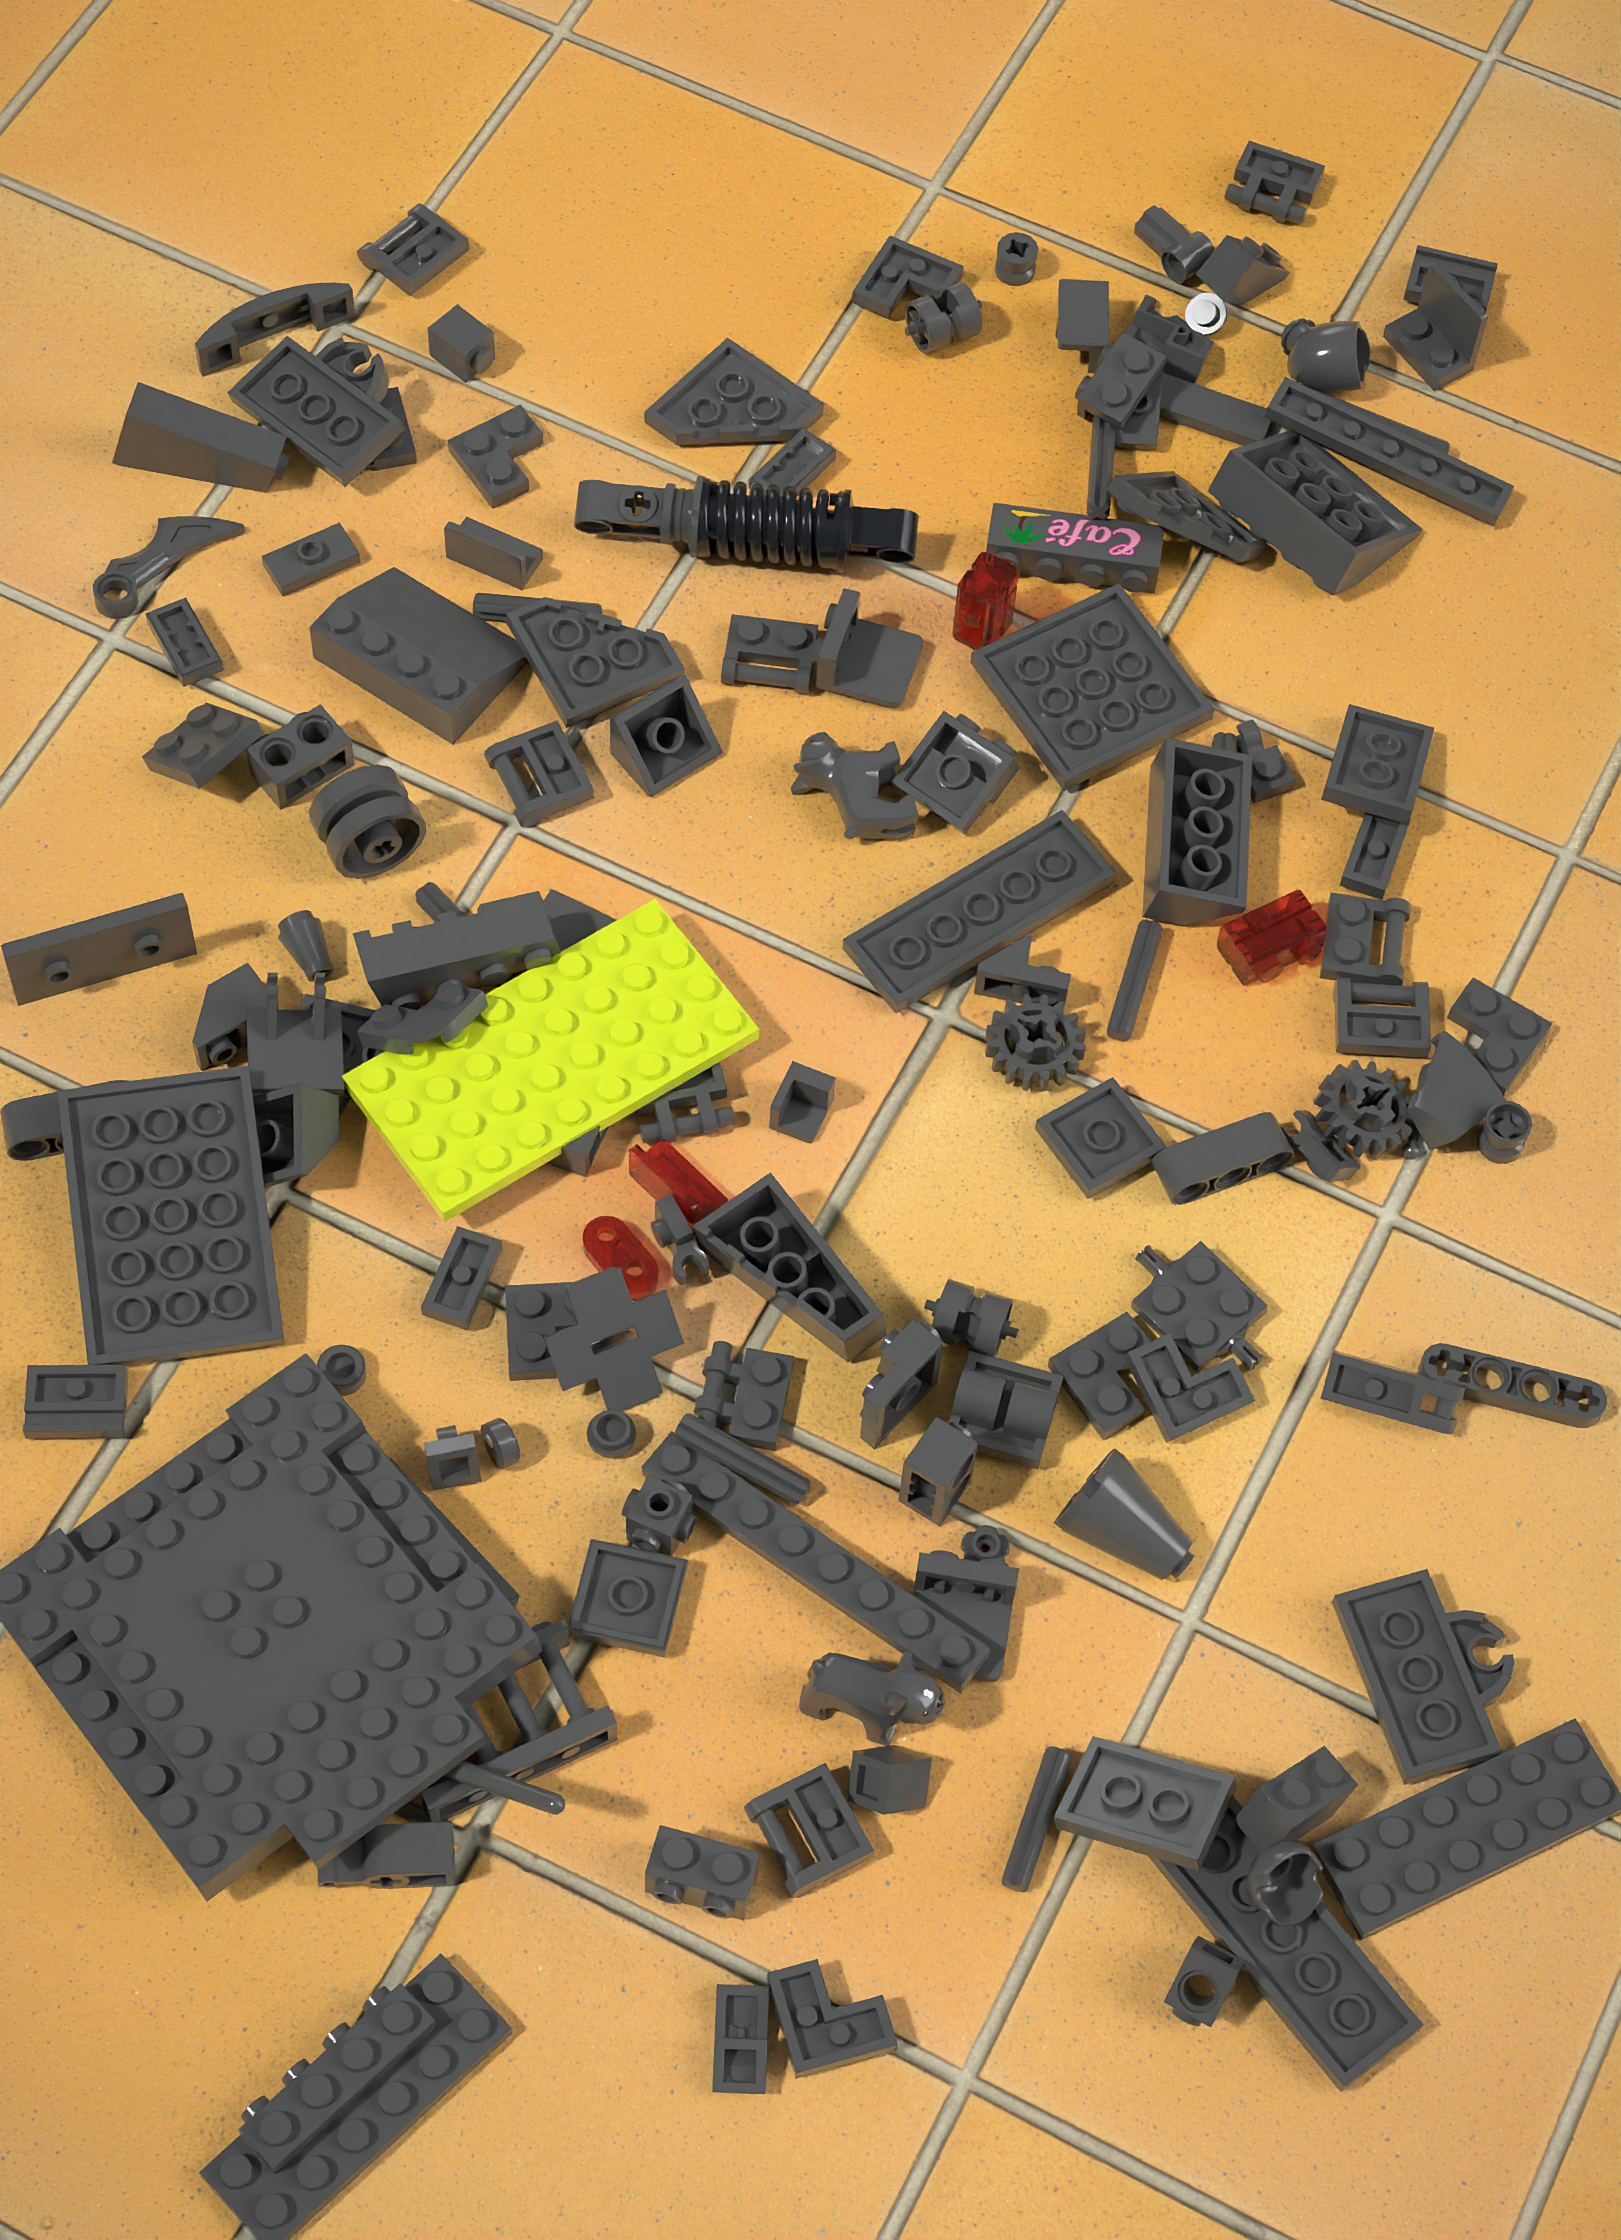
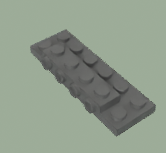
M441 1953L405 1986L400 1983L392 1991L386 1986L375 1991L364 2003L362 2009L366 2014L352 2027L346 2022L338 2025L324 2039L322 2045L326 2050L310 2064L306 2059H302L287 2071L282 2078V2082L286 2086L270 2101L264 2095L252 2102L241 2115V2119L245 2124L238 2129L240 2135L199 2172L204 2182L256 2240H289L512 2034V2028Z

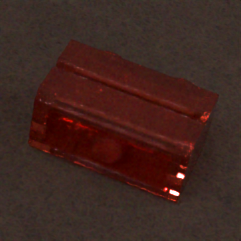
M981 552L971 565V570H968L958 583L952 636L954 640L975 651L999 640L1000 636L1003 637L1013 622L1019 570L1009 560L1003 557H996L989 552Z
M1297 889L1221 925L1216 945L1227 964L1232 966V971L1242 985L1246 986L1257 980L1261 983H1267L1279 976L1284 967L1296 961L1300 965H1304L1314 960L1322 951L1327 929L1318 913L1312 910V906L1303 892Z

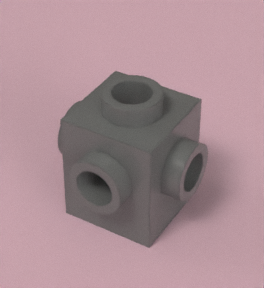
M647 1476L640 1491L635 1488L631 1490L622 1509V1516L626 1517V1540L642 1550L673 1556L679 1543L685 1544L688 1541L697 1521V1516L692 1514L693 1495L688 1494L686 1488L676 1481L670 1479L659 1481Z

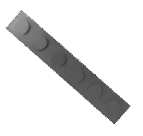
M1287 377L1284 378L1266 410V418L1492 526L1495 525L1514 489L1513 485Z

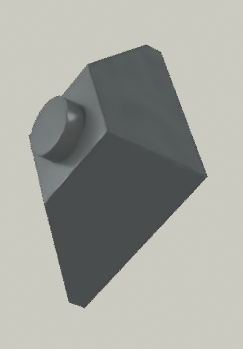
M297 1083L253 1097L265 1188L308 1176L339 1142L338 1095L303 1083Z

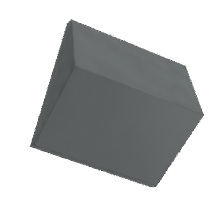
M685 674L679 675L610 717V754L646 795L650 797L723 753Z

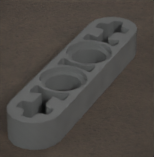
M1438 1343L1431 1345L1425 1350L1418 1366V1374L1452 1381L1465 1386L1466 1390L1463 1399L1576 1428L1594 1426L1600 1420L1607 1405V1396L1604 1389L1598 1383L1589 1379L1450 1344ZM1437 1360L1446 1362L1447 1372L1445 1376L1436 1373L1437 1368L1435 1364ZM1466 1365L1470 1369L1465 1382L1459 1381L1463 1373L1461 1371L1463 1366ZM1481 1370L1495 1372L1501 1380V1386L1494 1390L1481 1387L1476 1380V1373ZM1528 1382L1542 1384L1548 1391V1398L1541 1402L1530 1400L1523 1391V1385ZM1559 1389L1564 1390L1561 1406L1554 1405ZM1579 1396L1587 1398V1405L1590 1406L1587 1412L1579 1410V1402H1577Z

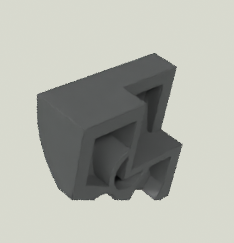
M1145 295L1126 334L1166 356L1165 374L1195 384L1214 342L1201 332L1190 328L1187 322L1178 315L1163 317L1154 310L1157 300L1149 295Z
M1446 1031L1438 1033L1432 1038L1431 1043L1436 1047L1431 1063L1422 1066L1418 1077L1419 1088L1416 1093L1412 1094L1407 1108L1429 1150L1456 1141L1485 1118L1487 1111L1494 1104L1506 1101L1498 1086L1480 1062L1465 1046Z

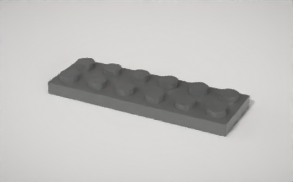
M1061 810L843 939L842 948L891 1009L898 1013L975 967L979 962L1005 949L1113 884L1117 872L1067 814Z
M1574 1718L1313 1843L1310 1850L1322 1864L1324 1876L1360 1940H1363L1621 1814V1793Z
M1233 1796L1200 1871L1154 1857H1148L1222 1948L1245 1960L1240 1970L1338 2090L1342 2092L1420 2031L1423 2024L1322 1902L1317 1905L1307 1918L1293 1926L1275 1925L1253 1904L1247 1894L1246 1884L1251 1863L1260 1851L1234 1822L1235 1817L1243 1807Z

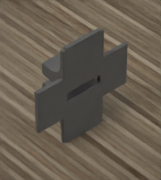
M615 1266L569 1283L570 1286L565 1287L572 1306L576 1324L544 1336L562 1391L596 1379L607 1410H617L620 1412L659 1397L658 1394L662 1393V1389L651 1357L684 1344L667 1291L662 1290L632 1302L621 1268H615ZM635 1327L638 1336H636L630 1330H625ZM620 1333V1334L615 1335V1336H613V1337L607 1338V1337L612 1336V1335H614V1334Z

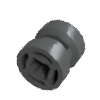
M1511 1101L1496 1103L1487 1111L1477 1138L1478 1149L1486 1159L1497 1164H1508L1515 1161L1521 1155L1532 1127L1531 1116L1528 1111L1520 1104Z

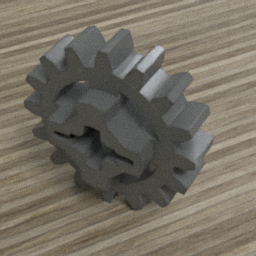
M1028 994L1023 995L1022 1005L1019 1006L1012 1000H1007L1004 1013L995 1010L991 1025H987L985 1040L988 1042H986L985 1056L993 1058L992 1071L995 1073L1005 1069L1007 1071L1005 1083L1009 1085L1018 1078L1022 1080V1089L1024 1091H1028L1031 1082H1038L1042 1092L1047 1091L1048 1082L1052 1079L1059 1086L1064 1085L1066 1072L1072 1075L1077 1073L1079 1060H1083L1086 1047L1083 1044L1085 1028L1077 1027V1013L1065 1016L1063 1014L1065 1003L1060 1001L1054 1007L1049 1006L1048 996L1044 994L1041 996L1039 1003H1032ZM1058 1031L1062 1037L1058 1036L1056 1032ZM1007 1047H1009L1010 1049L1014 1050L1013 1055H1012V1053L1009 1051V1049H1008Z
M1352 1060L1347 1068L1341 1064L1337 1065L1318 1087L1320 1092L1314 1099V1104L1322 1109L1316 1115V1121L1327 1122L1329 1127L1324 1132V1135L1326 1137L1337 1135L1340 1138L1338 1142L1340 1150L1346 1148L1348 1144L1353 1146L1355 1157L1360 1158L1366 1149L1369 1150L1373 1159H1378L1384 1150L1391 1155L1413 1131L1410 1128L1413 1120L1407 1111L1411 1097L1403 1096L1401 1093L1406 1083L1401 1081L1394 1084L1390 1080L1393 1071L1388 1068L1383 1074L1376 1072L1377 1067L1373 1061H1370L1366 1068L1362 1069L1357 1060Z

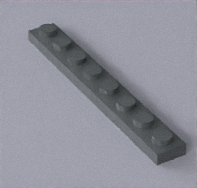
M671 1431L641 1467L642 1474L646 1478L650 1476L659 1481L670 1479L686 1488L688 1494L693 1495L692 1509L902 1654L905 1650L911 1651L912 1661L960 1694L990 1656V1648L714 1459L676 1439L674 1432Z

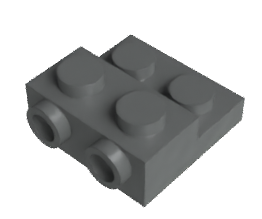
M943 711L891 783L905 795H913L914 801L965 835L989 801L993 804L996 802L1020 767L1014 758L1016 751L1007 743L997 737L990 742L978 734L981 728L965 715L960 713L957 718H954Z
M912 1319L902 1331L898 1328L893 1329L880 1345L881 1359L877 1367L878 1374L871 1379L862 1393L864 1404L860 1412V1417H862L860 1438L873 1449L890 1434L937 1384L943 1342L938 1332L925 1321L920 1320L917 1322L915 1319Z

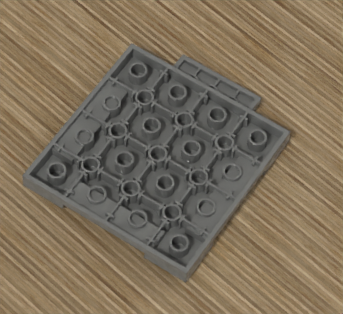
M307 1353L225 1411L229 1417L227 1421L66 1535L61 1528H58L0 1570V1623L206 1902L293 1837L319 1870L487 1743L485 1735L465 1709L543 1651L538 1635L479 1563L475 1564L365 1430L362 1420Z

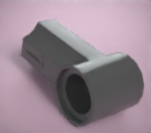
M1153 205L1145 210L1141 218L1135 223L1134 234L1161 257L1164 271L1175 283H1184L1195 276L1215 250L1211 240L1205 234L1199 231L1190 234L1162 207L1158 208L1156 205Z

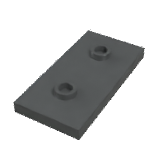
M183 893L174 894L1 945L18 1006L197 954L188 905Z

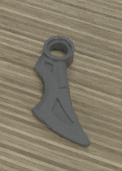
M201 516L158 518L156 534L145 548L130 556L111 559L105 573L95 580L93 594L97 610L102 615L115 619L132 614L139 603L137 593L139 588L185 556L215 542L244 534V525L229 520ZM115 588L123 589L127 592L124 598L116 601L108 600L104 597L107 591Z

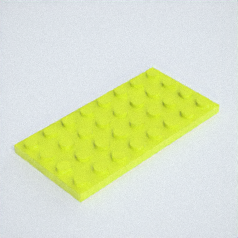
M656 899L570 946L561 953L556 954L552 957L553 961L551 964L530 969L485 994L489 1006L448 1043L444 1041L443 1035H439L428 1041L412 1044L414 1048L413 1054H397L385 1051L342 1075L345 1089L444 1222L561 1155L562 1147L600 1125L599 1132L759 1039L760 1029Z

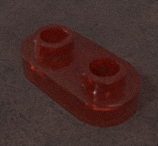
M600 1216L591 1220L584 1228L582 1236L583 1251L588 1260L598 1272L613 1266L615 1268L620 1267L632 1301L652 1295L659 1283V1268L653 1256L622 1220L613 1216ZM602 1233H611L614 1235V1238L610 1241H603L598 1236ZM631 1267H639L643 1272L634 1276L627 1273V1270Z

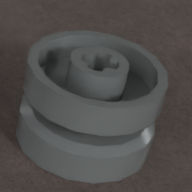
M364 766L342 774L319 792L309 809L310 823L319 839L326 844L327 853L336 870L348 878L361 879L373 877L395 868L417 850L426 835V823L417 806L408 798V791L399 775L391 767Z

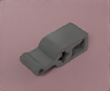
M450 1821L377 1825L318 1870V1886L329 1888L340 1885L364 1884L376 1889L455 1886L453 1823Z

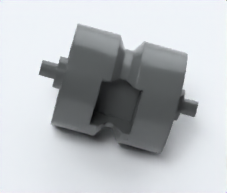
M963 282L939 290L936 298L928 294L907 302L905 306L907 323L905 333L907 336L911 335L917 348L924 354L948 346L951 338L959 342L975 336L982 330L980 312L982 303L980 300H976L971 289Z
M952 1279L947 1280L941 1297L937 1298L936 1302L927 1299L924 1309L933 1311L932 1327L938 1332L941 1341L952 1346H956L961 1341L966 1342L968 1351L996 1357L1002 1339L1005 1340L1007 1336L1016 1338L1019 1329L1011 1327V1321H1008L1013 1299L989 1291L982 1296H978L973 1286Z

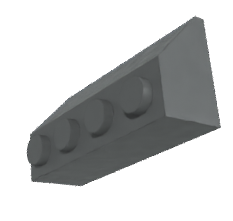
M1166 738L1150 765L1142 917L1187 926L1245 911L1247 907L1252 755Z

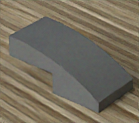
M717 1984L712 2092L765 2094L769 1986Z

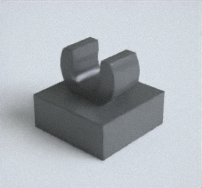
M455 1425L436 1429L438 1440L424 1443L433 1491L481 1481L473 1433L458 1436Z

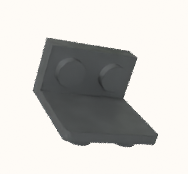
M1435 262L1428 267L1418 308L1386 325L1383 337L1431 389L1436 391L1473 371L1488 316L1482 305L1473 300L1463 290L1452 274L1447 273L1438 262Z

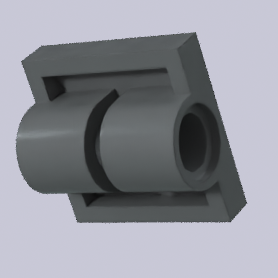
M969 1351L956 1391L949 1423H957L971 1433L973 1439L978 1442L976 1453L1038 1469L1063 1376Z

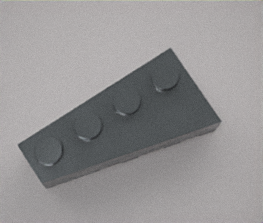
M535 891L482 903L477 908L478 913L472 915L461 911L456 912V910L439 913L438 919L433 924L420 927H412L410 920L392 924L393 933L371 937L369 930L353 933L367 982L381 1006L383 1007L385 1004L419 1010L421 1005L430 1002L436 993L447 984L468 988L482 984L495 985L505 981L511 974L551 964L553 961L552 957L561 953L540 892Z
M771 1172L692 1226L699 1249L846 1362L851 1361L887 1336L883 1313Z

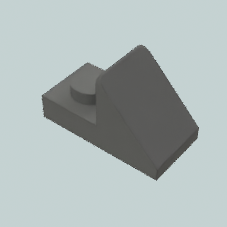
M1029 935L979 962L974 994L1006 1001L1010 999L1022 1004L1024 994L1030 996L1032 1003H1039L1041 996L1044 994L1048 996V1005L1054 1007L1060 1001L1066 1004L1071 974L1060 972L1051 966L1036 967L1027 965L1033 937Z

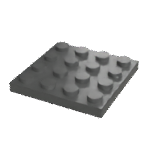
M1119 583L971 653L970 663L1063 791L1165 742L1166 738L1172 739L1211 720L1213 717L1214 708Z

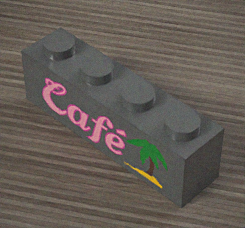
M993 502L984 570L997 571L1005 575L1018 574L1039 577L1048 581L1061 580L1082 583L1091 587H1112L1119 583L1123 589L1129 592L1155 594L1165 527L1109 518L1102 520L1096 517L1092 519L1088 515Z

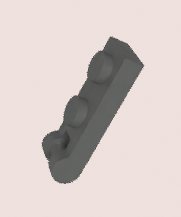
M1334 1350L1320 1399L1433 1431L1453 1434L1457 1419L1453 1418L1457 1402L1463 1401L1466 1387L1452 1381L1436 1379ZM1424 1393L1438 1397L1434 1412L1419 1409Z

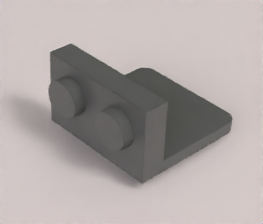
M843 588L838 604L831 603L829 605L824 622V629H828L825 639L818 637L812 652L811 663L817 664L816 687L882 706L899 708L903 704L921 654L923 639L914 633L858 619L860 592Z
M943 1550L932 1551L930 1554L920 1552L913 1596L990 1648V1656L972 1679L988 1682L998 1681L1003 1672L1019 1568L1009 1567L1007 1563L997 1559L987 1558L979 1562L959 1559L956 1554ZM912 1661L916 1670L927 1671Z

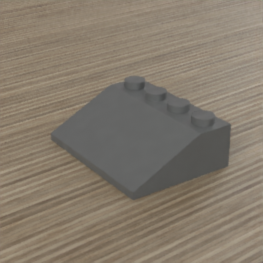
M1293 430L1230 450L1208 489V492L1219 501L1220 506L1225 511L1237 515L1250 526V530L1260 539L1267 540L1281 552L1284 560L1301 568L1313 578V583L1318 588L1330 592L1332 595L1356 586L1418 537L1422 531L1420 526L1314 440Z
M395 567L338 597L309 627L314 659L452 745L528 663L517 641Z

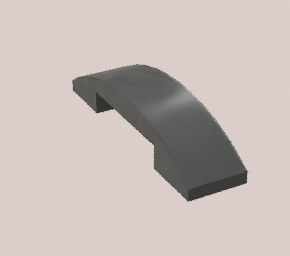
M336 282L304 284L262 295L235 308L210 326L195 343L199 372L204 377L241 362L239 348L311 320L318 332L354 318L355 308L352 287L349 283Z

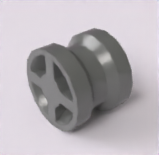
M1018 232L1009 233L998 242L995 273L1001 282L1011 286H1021L1029 283L1035 276L1038 246L1031 236Z

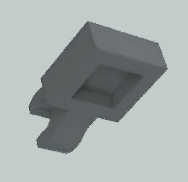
M1253 719L1238 724L1236 728L1240 735L1236 736L1237 750L1239 753L1252 755L1251 799L1253 803L1293 790L1296 779L1278 746L1275 745L1264 749L1260 730Z
M1296 1110L1293 1115L1301 1124L1300 1133L1297 1135L1290 1126L1281 1127L1289 1144L1293 1146L1300 1145L1298 1149L1308 1159L1307 1165L1309 1169L1320 1179L1327 1182L1350 1180L1361 1168L1358 1162L1345 1148L1343 1150L1338 1148L1339 1141L1335 1136L1326 1137L1311 1112Z
M671 1194L655 1201V1221L650 1223L651 1229L658 1245L661 1248L668 1246L674 1257L672 1272L675 1281L681 1286L687 1284V1275L683 1269L687 1264L697 1265L703 1276L709 1274V1259L705 1252L696 1245L693 1239V1231L673 1195Z

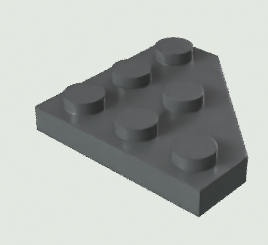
M727 337L644 412V423L675 445L791 440L803 428L807 430L823 415L824 404Z
M1174 471L1115 475L1106 489L1118 499L1117 505L1126 513L1132 516H1141L1170 529L1174 534L1183 539H1192L1214 549L1231 561L1240 563L1259 560L1268 547L1266 543Z
M548 597L541 598L506 613V623L566 728L660 688L679 675L684 674L685 668L664 633L648 628L644 632L621 625L622 620L590 610L587 613H582L562 606L563 602Z

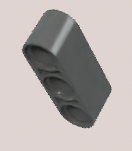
M114 1080L83 1087L127 1082V1080ZM57 1092L14 1100L2 1107L0 1115L7 1154L10 1158L28 1161L64 1154Z
M1264 1112L1168 1146L1154 1156L1152 1165L1171 1203L1182 1205L1277 1171L1293 1159L1294 1151L1274 1114Z

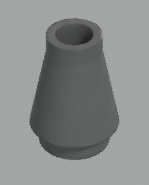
M310 910L298 911L285 917L278 924L280 931L278 939L304 971L308 981L314 982L315 973H325V977L329 976L334 969L329 960L321 920L314 917Z

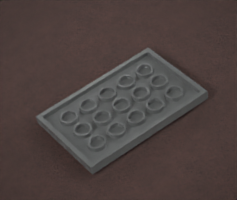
M249 1066L58 1090L88 1365L128 1366L285 1344Z

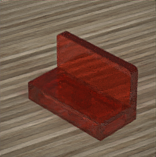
M661 1139L646 1152L638 1144L629 1149V1175L656 1201L672 1194L690 1225L693 1236L695 1235L693 1225L728 1202V1198L666 1139Z

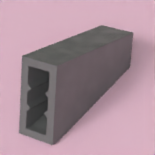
M138 382L124 419L112 463L134 469L268 493L273 477L282 479L289 455L281 453L287 438L285 435Z

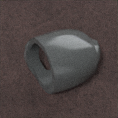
M1337 321L1322 323L1308 328L1294 342L1289 354L1287 367L1290 377L1305 386L1323 393H1345L1363 389L1365 375L1370 362L1371 347L1367 334L1362 329L1360 322Z

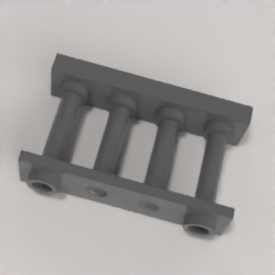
M565 1619L554 1624L543 1622L532 1627L533 1631L538 1635L543 1651L522 1667L539 1659L542 1660L570 1716L567 1724L551 1732L547 1729L542 1730L513 1673L499 1683L498 1687L524 1739L521 1742V1746L503 1754L501 1751H495L473 1704H471L465 1711L487 1740L484 1746L474 1752L477 1759L474 1765L523 1782H529L617 1740V1722L609 1706L607 1705L596 1711L594 1708H588L559 1651L570 1646L569 1627ZM442 1776L430 1785L427 1790L421 1792L423 1809L430 1822H443L499 1796Z

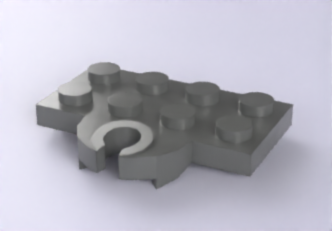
M286 336L227 392L234 404L267 429L287 436L285 441L287 444L344 487L405 430L401 419L380 404L387 394L390 381L387 368L379 353L371 358L372 354L368 345L344 342L342 337L327 344L314 356L289 336ZM371 358L370 366L364 372L353 373L356 367L368 362Z
M1428 1569L1334 1596L1332 1601L1333 1607L1404 1785L1487 1761L1501 1753V1747L1485 1708L1498 1700L1511 1681L1514 1657L1513 1654L1503 1655L1500 1661L1492 1666L1482 1665L1474 1658L1473 1648L1477 1646L1495 1648L1501 1645L1506 1637L1497 1626L1484 1618L1485 1613L1470 1610L1445 1613Z

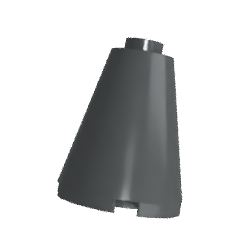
M1112 1449L1088 1476L1086 1483L1078 1493H1075L1054 1521V1524L1061 1528V1531L1160 1580L1165 1579L1168 1574L1177 1579L1194 1558V1555L1188 1551L1193 1541L1126 1456L1117 1449Z

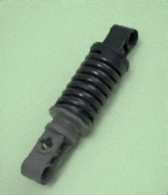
M698 476L693 489L688 490L685 488L678 489L676 484L667 483L665 488L614 484L602 480H584L578 484L574 527L577 530L596 535L617 534L661 539V544L671 545L673 541L688 543L691 558L720 555L723 559H729L735 553L738 560L745 561L751 554L755 562H762L767 556L772 564H778L784 556V560L788 565H795L800 559L805 567H811L816 560V564H819L822 568L836 569L837 572L845 571L849 557L881 559L892 563H908L915 559L919 515L913 511L901 508L879 509L854 506L852 489H845V491H839L838 493H829L827 489H821L817 494L815 508H813V492L807 487L800 490L798 500H796V489L793 486H786L783 489L782 498H780L779 487L771 484L767 487L766 495L763 497V486L760 483H753L750 486L749 495H747L746 484L743 481H737L733 487V494H730L731 483L728 480H721L717 485V482H712L709 478H705V476ZM828 506H834V510L828 509ZM636 507H644L641 511V516L633 515L636 512Z

